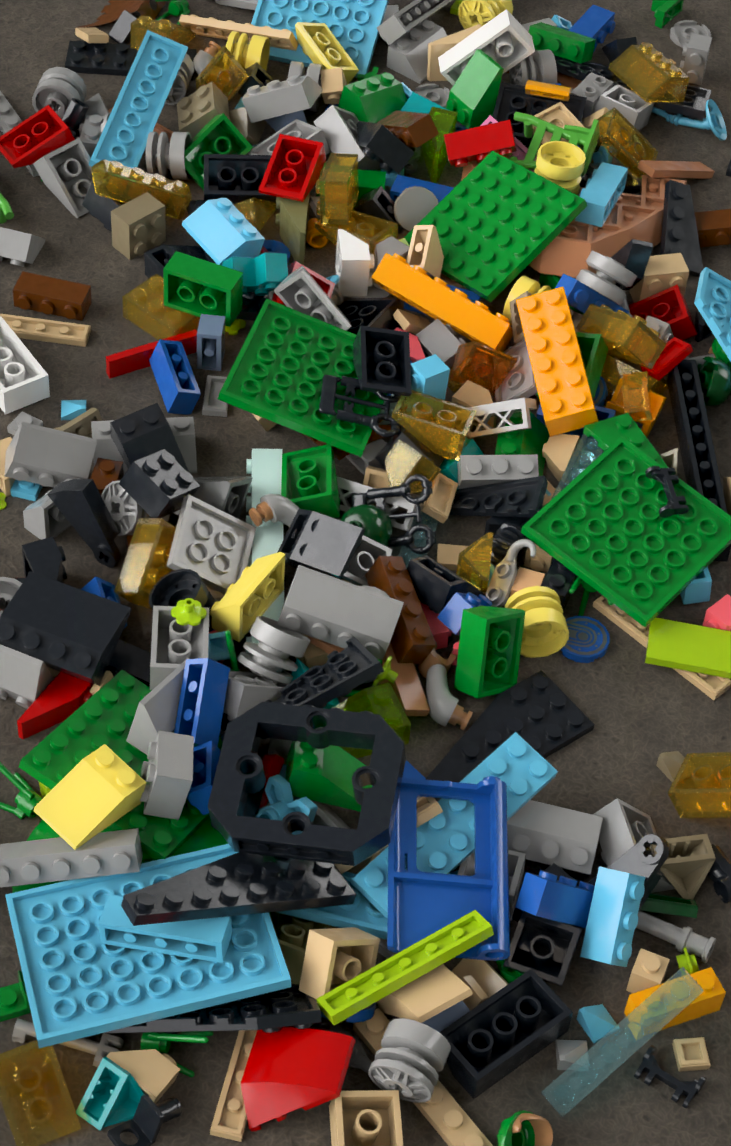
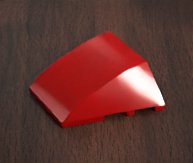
M287 1026L282 1027L278 1032L272 1033L264 1032L263 1029L257 1030L240 1083L249 1130L258 1131L261 1129V1124L273 1119L280 1122L286 1119L289 1112L299 1108H303L306 1111L340 1097L356 1040L352 1036L314 1026L305 1029Z

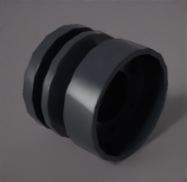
M191 569L172 571L163 576L153 586L149 594V604L152 609L153 605L177 606L178 601L192 598L199 601L201 607L209 608V632L212 630L210 611L216 601L197 572Z

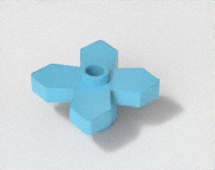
M279 774L269 777L265 792L270 805L260 808L255 818L282 821L289 813L301 812L306 814L311 822L314 821L318 809L315 803L307 797L294 801L290 783ZM295 831L292 834L298 835L303 831Z

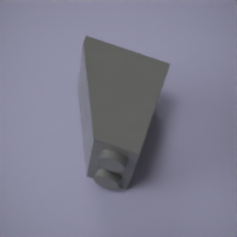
M250 476L195 477L194 480L200 487L193 497L239 519L253 478ZM180 510L174 512V514L179 515Z

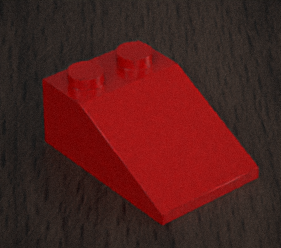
M47 105L0 137V152L13 168L32 165L43 156L74 141L75 138L69 127Z
M279 134L259 187V193L303 202L319 179L325 164L324 143Z
M678 284L629 305L630 314L636 319L635 329L638 332L649 315L669 323L674 337L682 341L697 335L689 308Z

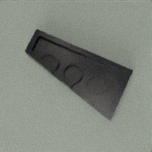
M669 180L665 184L660 255L681 253L689 269V275L700 277L703 263L691 188L689 185Z
M544 475L457 489L449 515L533 517L542 509L548 482Z

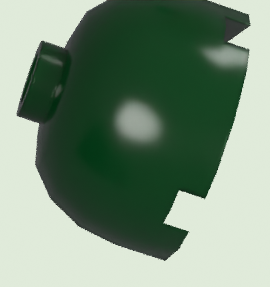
M704 357L703 359L706 361L703 364L698 363L697 365L702 393L707 391L704 403L705 406H717L722 404L731 395V368L720 359Z
M361 504L351 507L344 513L341 521L365 529L364 536L386 547L389 543L387 542L390 534L392 535L393 528L391 519L384 510L374 505Z

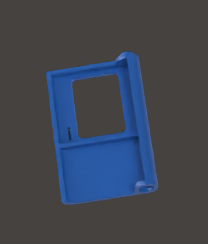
M495 776L485 777L478 784L402 777L391 842L388 844L387 949L399 953L476 910L492 925L494 935L454 958L490 961L507 959L510 956L506 783ZM418 797L465 800L473 803L475 875L422 872L417 869Z

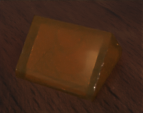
M476 341L459 345L450 374V381L463 386L469 380L488 389L490 395L493 396L516 364L517 358Z

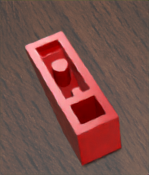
M60 672L17 720L19 738L26 739L65 721L92 697L90 690L93 684Z

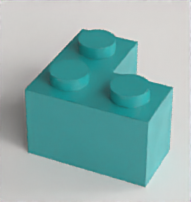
M265 252L255 258L231 257L222 262L224 267L243 272V294L255 292L256 296L269 295V292L273 291L288 276L287 254Z

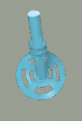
M712 99L706 101V117L703 120H692L683 117L682 114L670 115L665 110L655 107L652 109L653 113L666 118L667 122L670 121V123H674L676 126L683 125L703 130L711 129L719 140L724 141L727 138L723 116Z

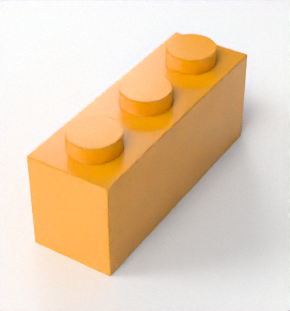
M710 967L630 994L624 1014L637 1038L719 1011L726 991L714 970Z

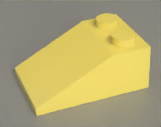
M104 744L83 758L34 807L33 811L76 850L141 804L140 799L144 792L146 781Z

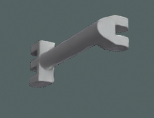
M17 1018L12 1040L23 1044L26 1034L36 1037L34 1024ZM103 1033L100 1043L80 1038L59 1044L95 1055L93 1066L98 1067L103 1057H106L110 1052H118L119 1050L116 1048H122L124 1040L120 1037Z

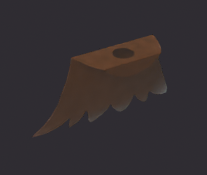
M109 0L110 5L104 6L101 13L106 14L96 19L99 21L78 27H94L117 20L124 10L129 13L138 11L145 20L152 23L166 4V1L156 2L157 9L153 10L150 6V0Z

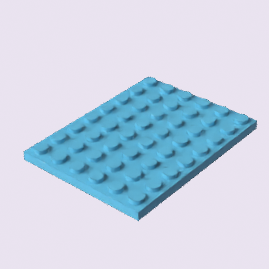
M229 844L142 863L140 872L72 879L6 894V902L38 1047L43 1048L291 987V978L269 912L231 916L232 937L223 963L101 944L98 922L109 894L124 896L238 852H235Z

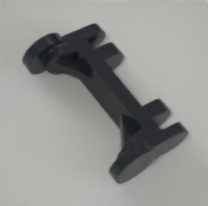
M652 466L645 471L647 478H653L662 483L668 500L667 504L659 509L660 517L667 518L676 514H685L689 511L688 505H685L687 503L685 497L676 496L673 485L679 483L678 476L675 475V468Z
M651 1045L645 1053L634 1077L639 1079L645 1071L648 1074L644 1083L650 1086L654 1078L676 1090L671 1098L674 1102L677 1103L682 1094L686 1096L682 1106L687 1109L695 1095H698L707 1078L701 1076L699 1080L681 1082L660 1069L654 1054L656 1047Z

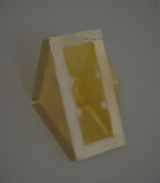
M250 198L233 204L258 232H260L276 210V203L257 198Z
M400 439L384 460L390 487L401 486L408 477L414 474H421L433 482L441 471L439 467ZM413 481L410 484L411 494L422 492V489H424L422 488L421 481Z
M490 532L461 551L458 557L456 575L481 592H487L494 534Z

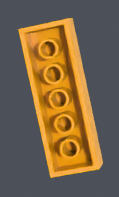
M388 253L384 255L371 277L378 287L395 297H399L400 300L435 320L438 318L444 325L448 323L455 332L495 355H499L505 350L513 336L512 324L507 317L498 312L496 315L491 314V311L488 310L489 307L477 300L475 303H472L467 298L468 295L459 289H455L453 292L445 281L438 277H435L434 280L427 275V271L417 265H414L413 268L410 267L406 262L407 260L396 253L393 256Z
M564 287L517 299L516 303L545 424L550 437L581 429L585 425L598 422Z

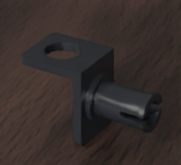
M145 1094L141 1096L133 1119L110 1129L107 1136L115 1146H150L155 1143L163 1123L181 1116V1104L176 1097H170L155 1105L152 1099ZM131 1132L137 1137L138 1142L133 1145H127L121 1141L120 1134Z

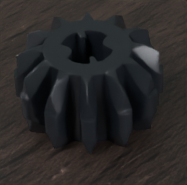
M508 522L500 526L490 544V561L498 565L505 558L510 546L520 539H528L521 533V526ZM525 547L519 551L516 558L517 562L520 561Z

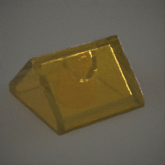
M223 46L196 78V90L203 85L213 82L228 98L229 102L250 76L227 47Z

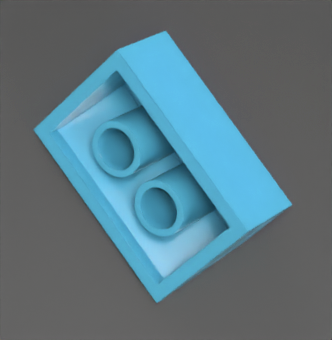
M227 198L207 200L182 222V226L215 263L221 266L223 261L231 257L255 258L259 256L265 240Z

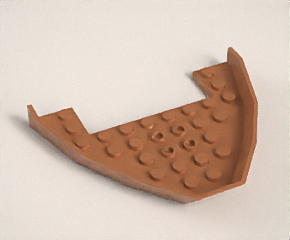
M477 160L468 162V165L463 167L461 181L479 164ZM642 175L640 195L622 193L602 227L578 222L574 219L529 266L541 274L562 276L564 273L572 278H576L581 269H587L596 274L597 271L586 263L592 250L611 258L632 239L652 243L653 247L661 242L665 184L669 180L686 184L687 181L670 178H652L648 175ZM580 187L577 196L580 197L581 190L584 187Z

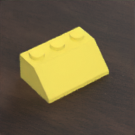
M297 22L295 25L297 41L302 47L303 52L313 63L322 64V70L342 68L347 84H349L359 69L325 23Z
M278 552L257 558L250 567L247 566L243 570L239 580L228 587L225 596L213 604L210 611L212 629L218 632L229 630L232 639L238 642L242 640L252 628L256 617L262 616L284 590V553Z

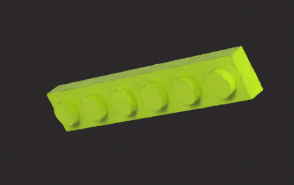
M474 910L317 998L318 1006L335 1026L493 936L492 925Z

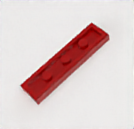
M196 329L162 339L182 342L186 355L197 352ZM158 341L106 356V373L109 378L151 366L149 359Z

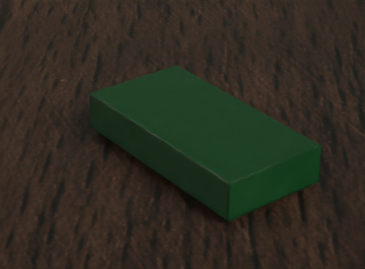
M650 894L640 910L697 918L698 906L696 901L692 899Z

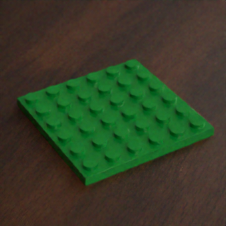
M491 151L417 225L436 226L444 255L441 273L491 303L588 205L585 199ZM413 229L404 237L409 246Z
M266 298L219 393L218 400L359 457H362L372 429L368 426L337 420L336 415L332 416L319 412L324 375L336 376L340 379L343 375L358 379L353 362V342L356 334ZM338 382L336 394L345 396L346 386H341L340 382ZM355 389L354 398L384 404V401L374 395V393ZM335 399L334 410L336 413L338 409L344 410L345 401ZM354 403L353 413L372 417L381 411L379 408Z
M621 436L524 524L521 533L634 620L646 627L731 544V516L679 479V483L673 485L676 496L685 497L687 502L685 505H688L689 511L685 514H676L667 518L660 517L659 509L664 507L668 500L662 483L653 478H647L645 471L652 466L664 467Z
M121 670L25 755L20 761L19 768L52 790L83 758L106 744L141 777L142 764L144 761L148 762L149 759H147L145 753L126 740L139 702L152 690L126 671ZM219 737L218 748L221 750L223 743ZM186 798L179 820L143 814L144 802L141 801V804L107 828L111 831L138 828L142 852L154 860L171 857L210 817V814L203 815Z

